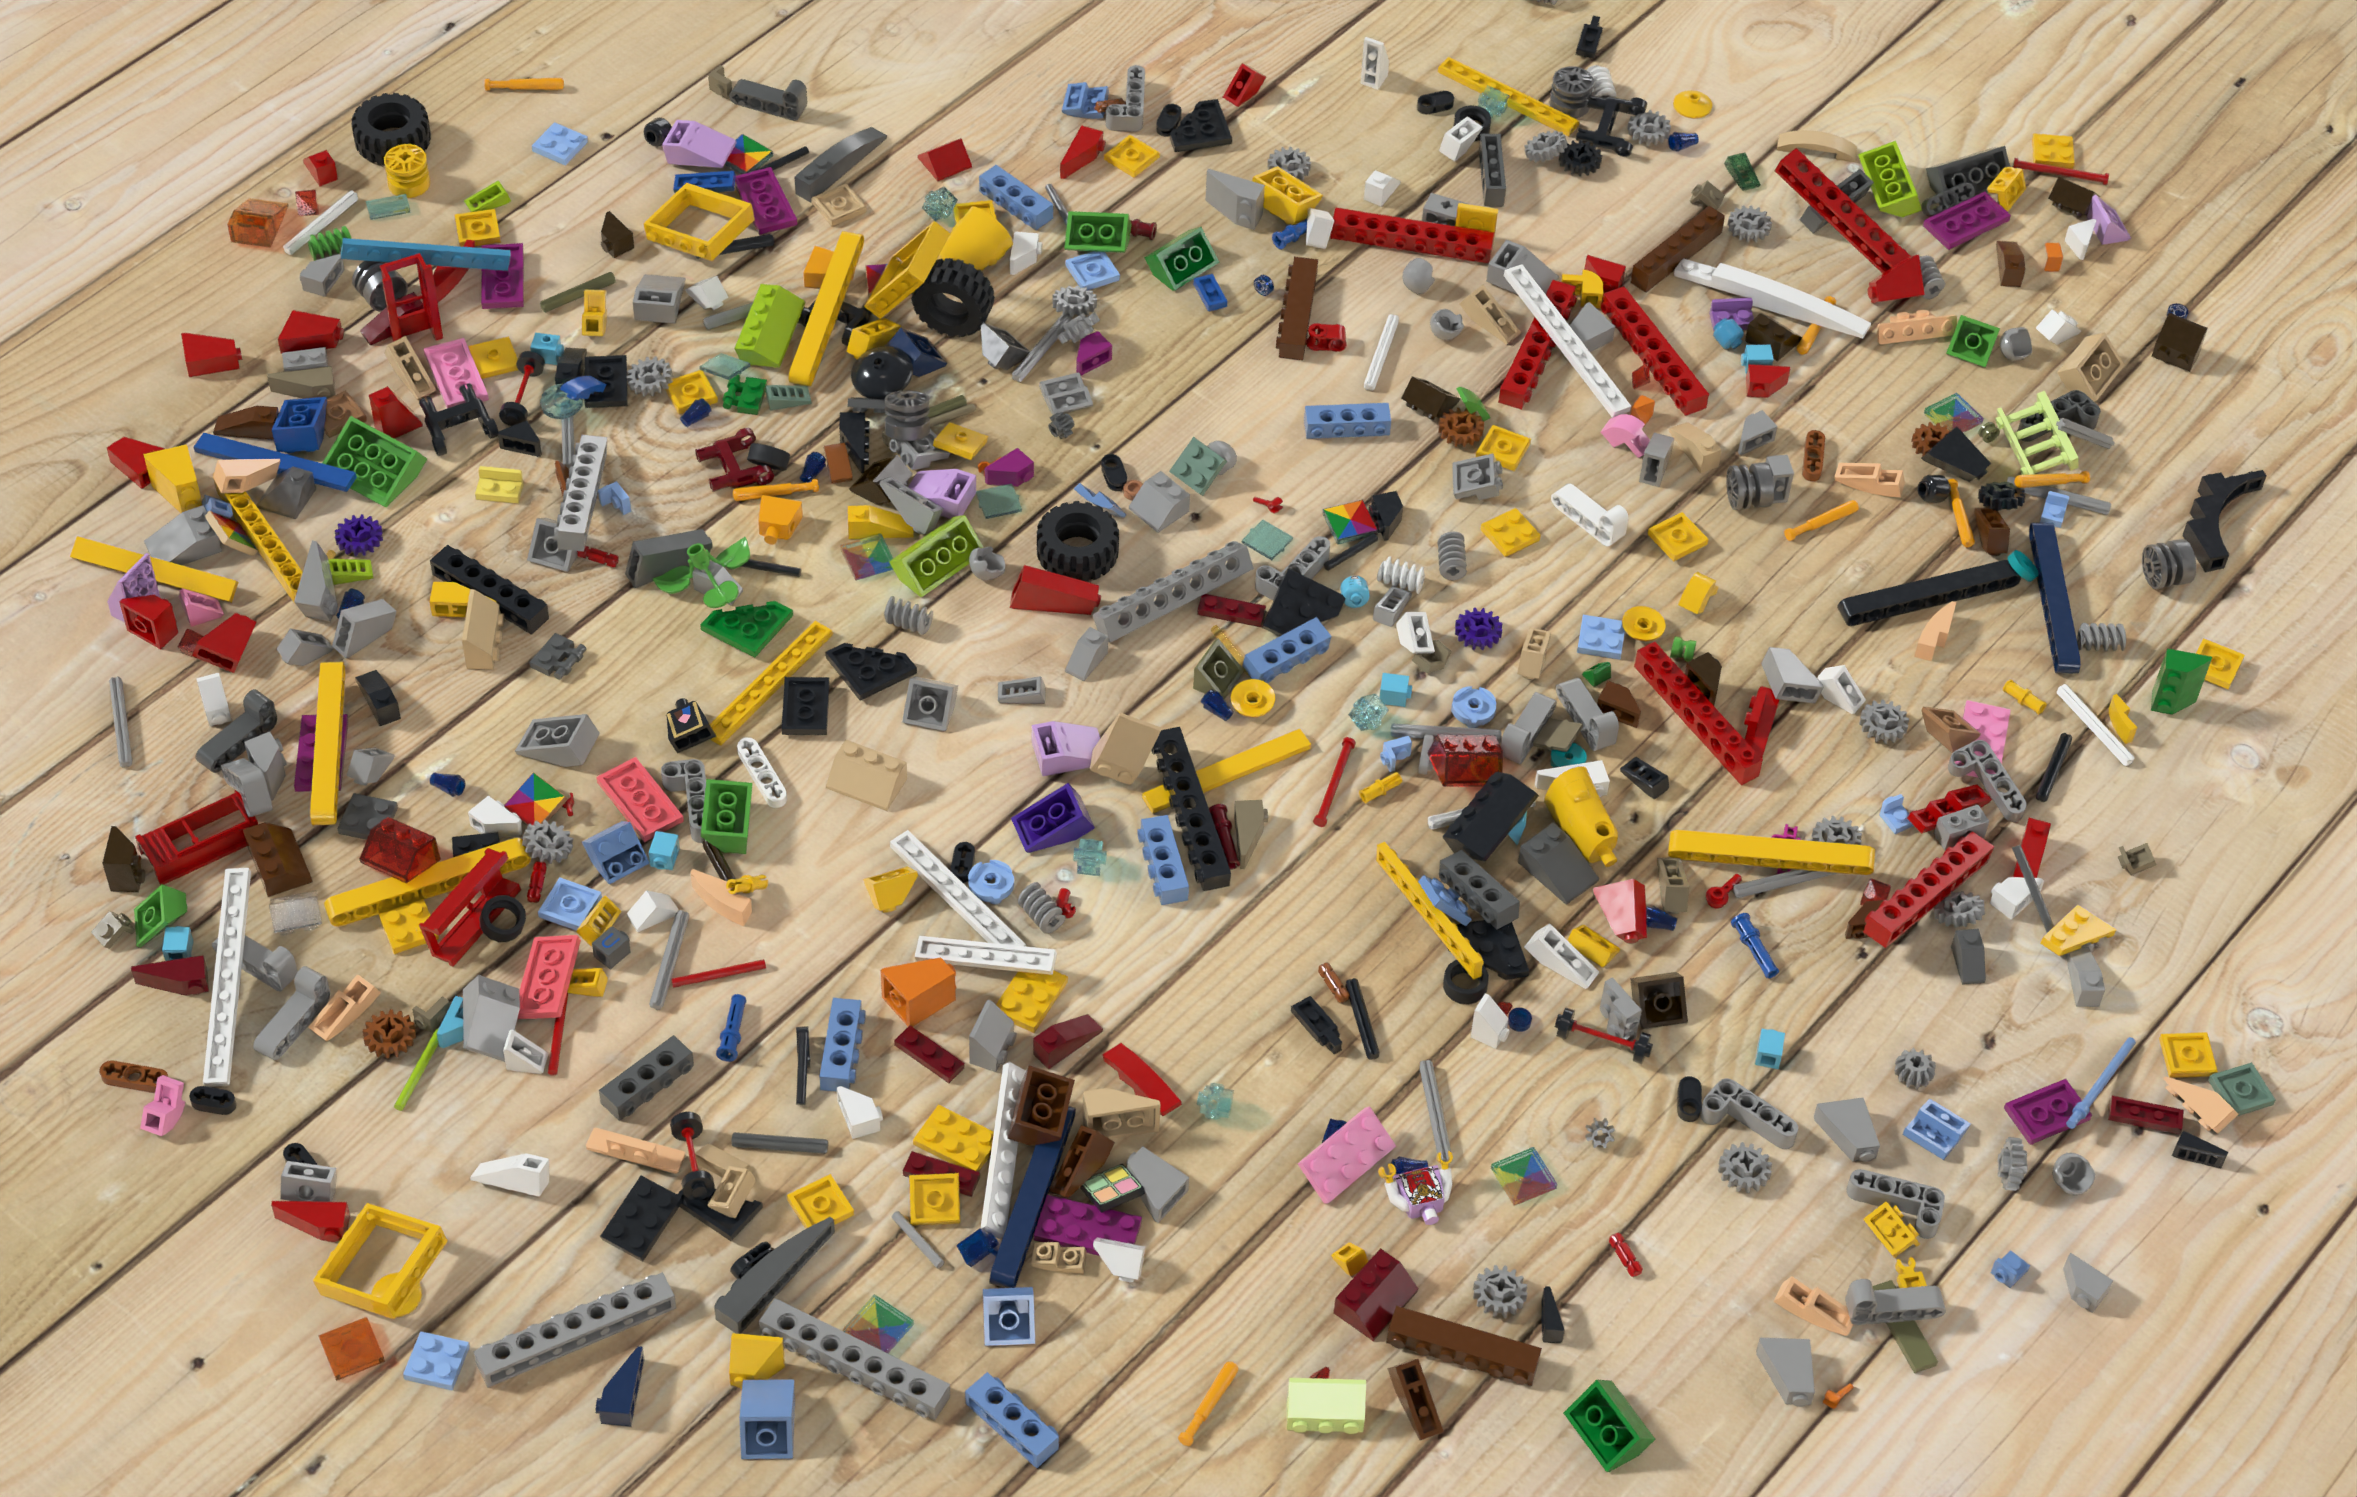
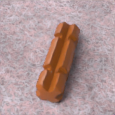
M1122 98L1097 101L1094 109L1098 113H1104L1109 105H1126V101H1123Z
M1327 962L1321 964L1318 967V972L1322 978H1325L1324 981L1332 994H1336L1334 996L1339 1003L1348 1001L1349 993L1346 988H1343L1344 985L1337 974L1332 971L1331 965Z

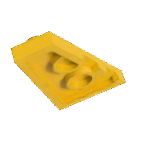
M2077 905L2042 938L2040 944L2058 956H2062L2080 949L2084 944L2097 943L2100 938L2113 937L2116 929L2088 910Z

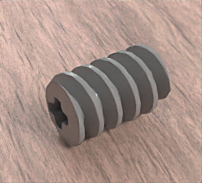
M1927 255L1919 256L1925 293L1922 296L1930 300L1939 295L1940 291L1945 287V281L1933 257Z
M1447 532L1441 535L1437 542L1439 571L1442 577L1447 580H1459L1467 573L1465 538L1459 532Z
M891 596L885 607L884 618L887 624L894 623L897 627L902 625L903 629L910 628L912 632L918 631L919 634L924 635L930 628L933 611L927 614V607L925 606L919 611V604H915L913 609H911L910 601H907L905 606H903V599L900 598L895 603V597Z
M2082 623L2077 635L2078 649L2081 650L2083 644H2085L2086 649L2090 650L2092 644H2094L2096 651H2099L2100 645H2103L2104 651L2108 650L2109 645H2112L2113 651H2116L2118 645H2120L2121 651H2123L2126 646L2124 626L2122 624L2115 626L2112 623H2109L2107 626L2104 623H2100L2098 626L2096 623H2091L2089 626L2088 623Z
M1038 882L1031 883L1021 892L1018 904L1021 908H1024V911L1029 914V917L1040 927L1043 933H1052L1064 923L1066 917L1061 915L1062 909L1057 907L1055 901H1051L1050 895L1046 894L1044 888H1041Z

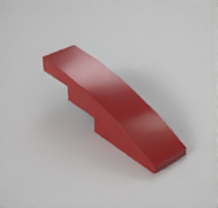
M467 239L463 247L476 248L475 241ZM436 267L433 277L438 302L451 292L469 268Z
M1976 784L1948 791L1945 798L1930 801L1926 808L1910 812L1907 819L1922 834L1935 830L1939 817L1975 805H1979L1981 808L1990 803L1992 799Z
M1120 1043L1102 1054L1104 1062L1118 1071L1120 1080L1133 1088L1135 1095L1160 1101L1161 1116H1165L1182 1105L1181 1100L1155 1071L1124 1044Z

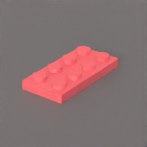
M636 757L596 777L599 786L625 819L631 822L633 829L644 842L654 838L656 831L665 832L684 822L683 815Z
M578 935L534 937L519 991L520 1010L517 1020L561 1017L581 942Z

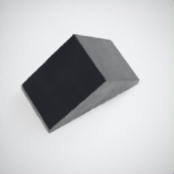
M528 421L499 431L500 449L541 457L540 440Z

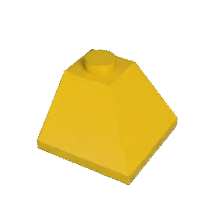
M906 866L863 879L875 909L888 913L896 910V906L902 905L916 881L918 873L916 870Z
M732 1333L729 1364L730 1386L742 1389L743 1380H768L785 1368L782 1337Z

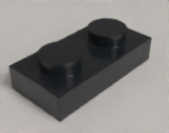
M493 832L452 837L453 857L500 843L499 833Z

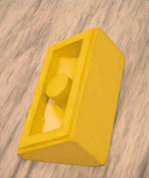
M1584 924L1572 929L1567 940L1581 954L1601 967H1605L1620 951L1618 946Z

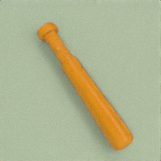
M487 78L485 79V90L489 91L491 88L562 90L564 88V80L562 78H532L490 81Z
M1827 296L1824 301L1836 305L1834 297ZM1811 323L1797 345L1796 349L1799 354L1805 355L1809 352L1822 326Z
M2082 471L2080 474L2018 475L2015 477L2014 483L2017 488L2059 485L2069 482L2086 484L2090 481V473Z
M818 479L799 484L784 483L736 488L733 490V498L735 501L759 499L762 495L779 496L808 490L818 492Z
M1949 479L1951 504L1961 543L1964 547L1969 548L1974 545L1975 539L1963 501L1959 497L1958 481L1956 479Z
M1850 500L1807 520L1803 525L1793 529L1787 528L1784 531V535L1788 541H1792L1796 536L1804 532L1813 531L1857 512L1859 505L1855 500Z
M1228 1361L1224 1364L1194 1413V1419L1185 1432L1180 1433L1178 1436L1180 1443L1185 1446L1192 1445L1193 1437L1202 1422L1206 1421L1238 1373L1239 1369L1236 1363Z

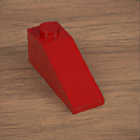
M1081 125L1060 163L1061 179L1067 178L1098 157L1100 151H1104L1106 141L1103 140L1104 131Z
M2029 817L2022 837L2021 847L2034 878H2037L2051 823ZM2016 861L2013 877L2024 878Z
M272 1201L271 1203L275 1219L319 1240H326L328 1242L341 1241L344 1233L348 1231L350 1213L347 1202Z

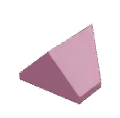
M183 588L179 591L178 597L191 627L221 618L224 615L218 599Z

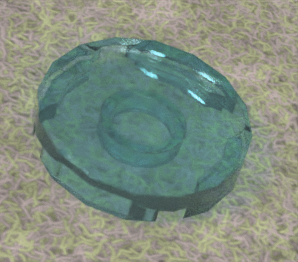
M557 384L543 392L540 405L543 413L548 417L566 419L580 411L583 406V399L576 401L568 398L567 393L560 390L563 384Z

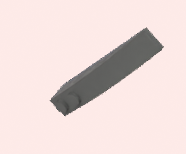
M870 127L836 143L794 176L795 194L811 203L812 197L826 191L886 140L887 135Z
M829 1217L793 1236L762 1258L741 1279L735 1280L731 1290L725 1296H721L715 1303L716 1320L734 1333L741 1334L835 1233L834 1219Z

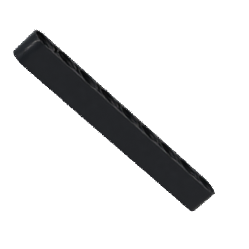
M2007 559L1848 597L1841 600L1837 608L1848 626H1856L1947 604L1952 601L1955 602L2009 589L2020 583L2021 576L2016 573Z

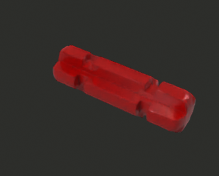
M586 545L584 551H577L578 557L584 559L588 557V560L604 565L607 563V566L613 568L619 562L618 555L612 553L608 555L606 551L593 547L589 549V546Z
M536 861L530 879V889L527 892V900L530 903H538L540 901V893L542 892L545 879L544 875L547 870L545 862Z
M1617 1232L1611 1235L1609 1243L1613 1249H1616L1615 1252L1624 1267H1628L1626 1270L1630 1276L1636 1277L1640 1275L1643 1267L1639 1261H1635L1637 1258L1629 1245L1624 1242L1625 1239L1622 1234Z

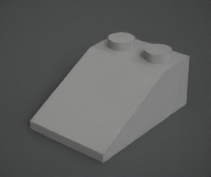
M1208 169L1205 201L1234 224L1255 230L1263 215L1265 185Z
M204 505L182 512L144 540L150 556L171 563L185 565L222 552L219 537L206 520L205 515L207 511Z
M312 540L294 602L305 617L331 622L332 616L337 612L338 604L328 556L317 541Z
M587 714L533 719L515 752L517 755L563 767L580 766L585 762L600 733Z
M478 975L463 989L464 1049L505 1062L504 1046L509 1031H515L520 1010L519 988Z

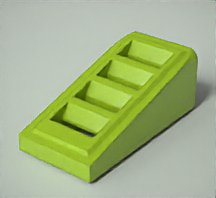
M498 180L467 198L464 202L471 212L503 206L511 202V199Z
M328 559L333 585L374 579L371 560ZM361 568H365L366 572H361Z

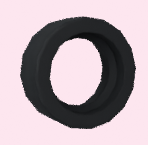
M1469 105L1458 109L1455 113L1454 126L1466 117L1483 124L1481 125L1483 127L1474 141H1480L1481 134L1490 133L1491 116L1486 109Z
M752 443L747 460L756 465L769 466L773 470L785 471L790 454L772 446Z
M508 895L492 897L483 906L479 918L480 928L491 940L509 942L521 934L526 921V911L523 905L513 897ZM496 908L510 910L515 915L517 922L510 929L497 928L489 920L490 912Z
M1454 960L1448 965L1444 974L1443 988L1446 995L1459 1004L1478 1002L1487 992L1489 974L1486 968L1482 966V976L1477 978L1480 981L1479 986L1472 989H1462L1452 982V978L1457 974H1468V972L1458 960Z

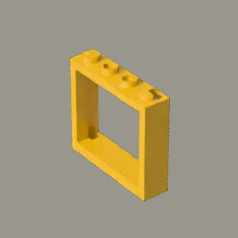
M686 183L643 224L647 240L713 261L755 218L751 203ZM689 205L732 218L709 241L666 228Z
M933 221L890 258L864 307L881 319L925 282L951 233L936 221Z
M367 1203L360 1214L356 1216L348 1231L344 1233L339 1244L330 1253L325 1264L317 1272L318 1274L313 1279V1282L322 1296L395 1319L447 1243V1238L441 1226ZM376 1225L421 1239L382 1298L337 1284V1281Z

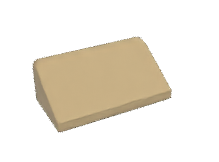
M709 1143L695 1153L699 1166L722 1178L729 1166L749 1168V1164Z
M729 1166L708 1207L728 1217L736 1218L755 1183V1178L750 1169Z

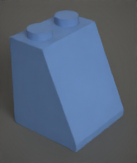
M743 1380L739 1415L741 1459H793L794 1380Z

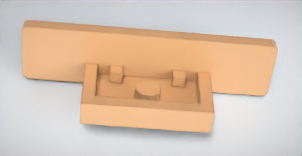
M1918 310L1915 314L1907 312L1897 313V316H1890L1889 323L1878 324V343L1889 344L1953 336L1957 327V316L1946 315L1936 317L1928 310Z
M600 1128L593 1129L586 1144L587 1150L675 1174L679 1172L685 1158L684 1151Z

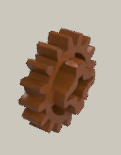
M1457 407V411L1449 409V414L1443 413L1442 418L1439 419L1438 432L1441 433L1442 439L1447 438L1448 444L1454 442L1455 447L1458 444L1466 447V443L1473 446L1474 441L1479 442L1480 437L1484 433L1482 417L1475 416L1476 412L1470 414L1467 408L1464 411H1461L1459 407Z
M1929 422L1928 426L1921 424L1920 428H1916L1911 440L1913 442L1912 448H1916L1915 453H1922L1923 457L1951 430H1947V425L1941 427L1939 422L1936 425Z
M390 1009L389 1014H385L383 1010L380 1011L379 1017L372 1015V1022L366 1021V1029L362 1031L364 1044L368 1046L369 1052L375 1051L377 1057H380L383 1053L386 1059H389L390 1054L393 1053L396 1057H399V1051L407 1053V1046H413V1039L416 1038L415 1024L411 1022L410 1016L403 1017L402 1011L394 1014L393 1009Z

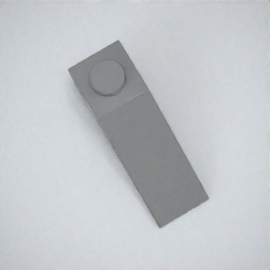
M892 477L880 481V486L905 522L913 527L915 532L927 534L935 529L943 511L941 506Z
M2081 947L2078 950L2065 954L2076 1007H2099L2105 987L2102 972L2089 947Z

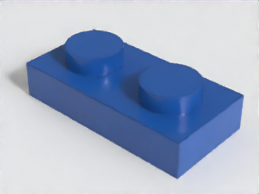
M1213 274L1194 278L1193 285L1208 312L1227 307L1228 301Z

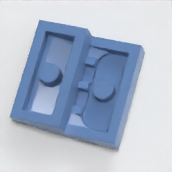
M1087 82L1068 84L1062 112L1080 118H1103L1104 113H1098L1094 107L1097 101L1108 100V87L1089 88Z
M1081 483L1074 488L1086 500L1095 506L1102 507L1103 511H1108L1111 515L1124 518L1126 516V513L1112 499L1100 491L1095 494Z
M1929 1099L1919 1109L1916 1117L1906 1126L1902 1135L1944 1160L1964 1136L1971 1123Z

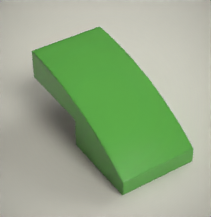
M1463 387L1456 388L1470 414L1478 411L1483 422L1491 418L1482 401L1475 393Z

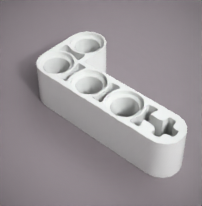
M1570 483L1551 495V501L1559 511L1603 545L1609 547L1626 534L1629 517L1627 511L1622 506L1616 505L1609 511H1606Z

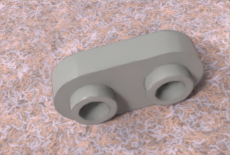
M1425 734L1418 774L1427 775L1428 771L1433 770L1434 758L1431 757V754H1436L1438 742L1433 740V735Z

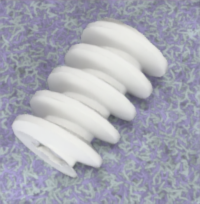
M1597 65L1589 67L1586 71L1592 75L1594 81L1591 95L1605 99L1607 97L1616 98V91L1609 69Z
M1391 556L1381 563L1377 574V581L1383 579L1384 583L1388 584L1392 580V586L1396 587L1400 583L1401 589L1404 590L1408 586V591L1413 592L1416 588L1417 594L1420 593L1425 578L1424 567H1421L1417 572L1416 565L1413 564L1408 569V562L1406 561L1402 566H1400L1399 559L1392 564Z

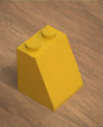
M187 444L144 454L151 486L175 509L182 513L202 506V499Z

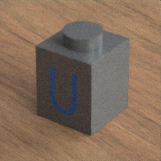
M611 926L592 943L594 957L611 970L631 953L628 935Z

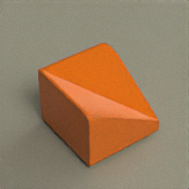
M2045 243L2048 258L2044 270L2046 272H2059L2063 260L2061 245L2059 243Z
M1641 395L1632 406L1630 415L1638 418L1646 425L1653 416L1655 401Z

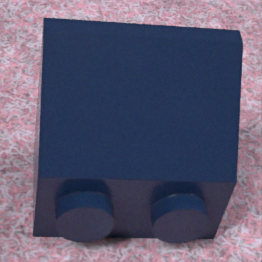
M900 328L886 345L897 347L907 353L912 361L913 375L917 377L936 371L948 364L927 337Z

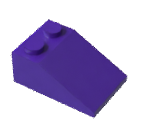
M1069 783L1011 818L1027 853L1077 840L1095 829L1081 796Z

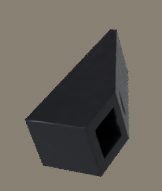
M840 412V443H845L848 455L861 474L865 472V465H869V452H865V449H869V436H866V434H870V421H866L865 412Z

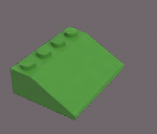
M350 416L325 457L323 464L356 472L357 478L350 489L386 508L417 478L427 458L411 447Z

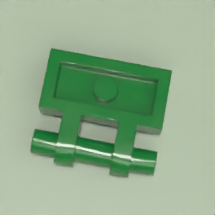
M733 374L727 384L728 391L723 396V408L730 409L733 405L737 406L738 413L758 415L766 392L767 380L746 377L744 383L740 382V375ZM741 392V396H736L735 393Z

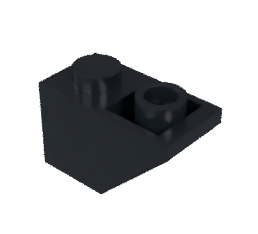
M1397 491L1373 495L1371 505H1369V514L1376 521L1377 532L1381 533L1384 541L1389 540L1402 521L1403 504Z

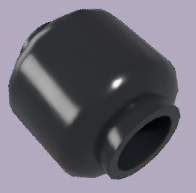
M664 118L653 119L644 127L645 140L652 146H662L672 128L671 124Z
M1942 475L1924 476L1918 484L1919 496L1928 503L1945 501L1951 491L1948 480Z

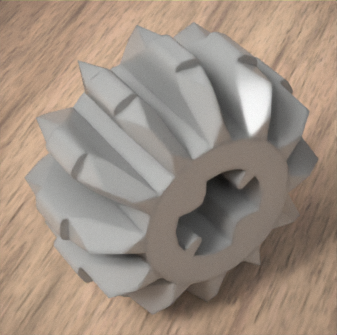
M1913 1047L1910 1052L1904 1050L1901 1056L1896 1059L1895 1075L1899 1076V1082L1905 1081L1907 1087L1910 1085H1914L1916 1089L1920 1085L1926 1087L1935 1076L1936 1062L1932 1061L1931 1055H1924V1050L1916 1052Z

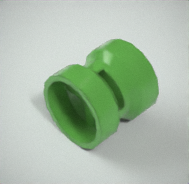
M1675 636L1670 658L1677 659L1680 657L1684 658L1685 661H1691L1697 641H1684L1681 637Z

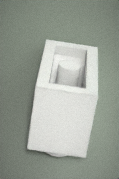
M1469 117L1464 118L1445 133L1439 151L1455 162L1467 152L1483 127Z
M1375 170L1365 182L1364 200L1381 207L1400 185L1401 181Z
M1014 232L1010 256V275H1015L1037 262L1038 254L1042 253V242H1039L1038 233Z
M718 276L701 280L685 289L686 293L703 309L712 307L715 310L724 305L722 301L729 298Z
M1406 612L1396 623L1400 644L1413 654L1434 653L1435 650L1426 612Z
M1845 665L1825 668L1817 677L1824 687L1821 692L1823 697L1851 714H1855L1866 701Z
M219 673L196 678L209 727L232 721Z
M2008 877L2002 883L1998 882L1991 890L1990 904L2011 920L2033 901L2024 878ZM2035 878V881L2041 892L2044 880L2041 878Z
M1486 993L1474 1011L1471 1038L1496 1049L1501 1041L1505 1042L1509 1035L1510 1029L1507 1028L1509 1018L1491 996Z
M842 1086L837 1087V1101L852 1139L880 1131V1121L883 1120L880 1107H875L872 1098Z
M1096 1238L1094 1240L1093 1247L1113 1275L1119 1276V1280L1125 1282H1134V1279H1139L1142 1271L1145 1246L1103 1238Z

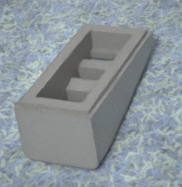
M1392 586L1375 606L1373 620L1392 627L1410 600L1412 593Z
M1042 677L998 682V702L1045 703V684ZM1006 689H1010V694L1006 695Z

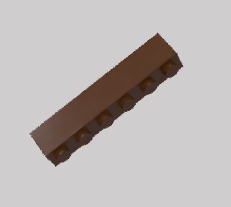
M1708 206L1634 264L1630 283L1647 293L1671 274L1683 258L1690 259L1718 237L1723 230L1725 215Z
M1294 256L1293 265L1289 264L1288 277H1291V279L1286 280L1285 291H1288V293H1284L1283 305H1286V308L1282 307L1280 318L1284 321L1279 322L1278 334H1281V337L1277 336L1276 349H1279V358L1304 359L1317 279L1318 259Z
M1400 1306L1395 1308L1386 1341L1387 1344H1391L1398 1349H1408L1422 1356L1438 1358L1445 1363L1459 1364L1469 1370H1479L1489 1373L1493 1377H1503L1513 1380L1517 1384H1527L1532 1386L1542 1350L1540 1347Z

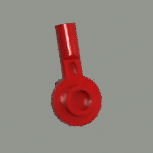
M1735 874L1722 887H1711L1708 889L1705 897L1708 905L1715 909L1726 905L1729 899L1728 893L1734 888V885L1742 881V877L1739 874Z

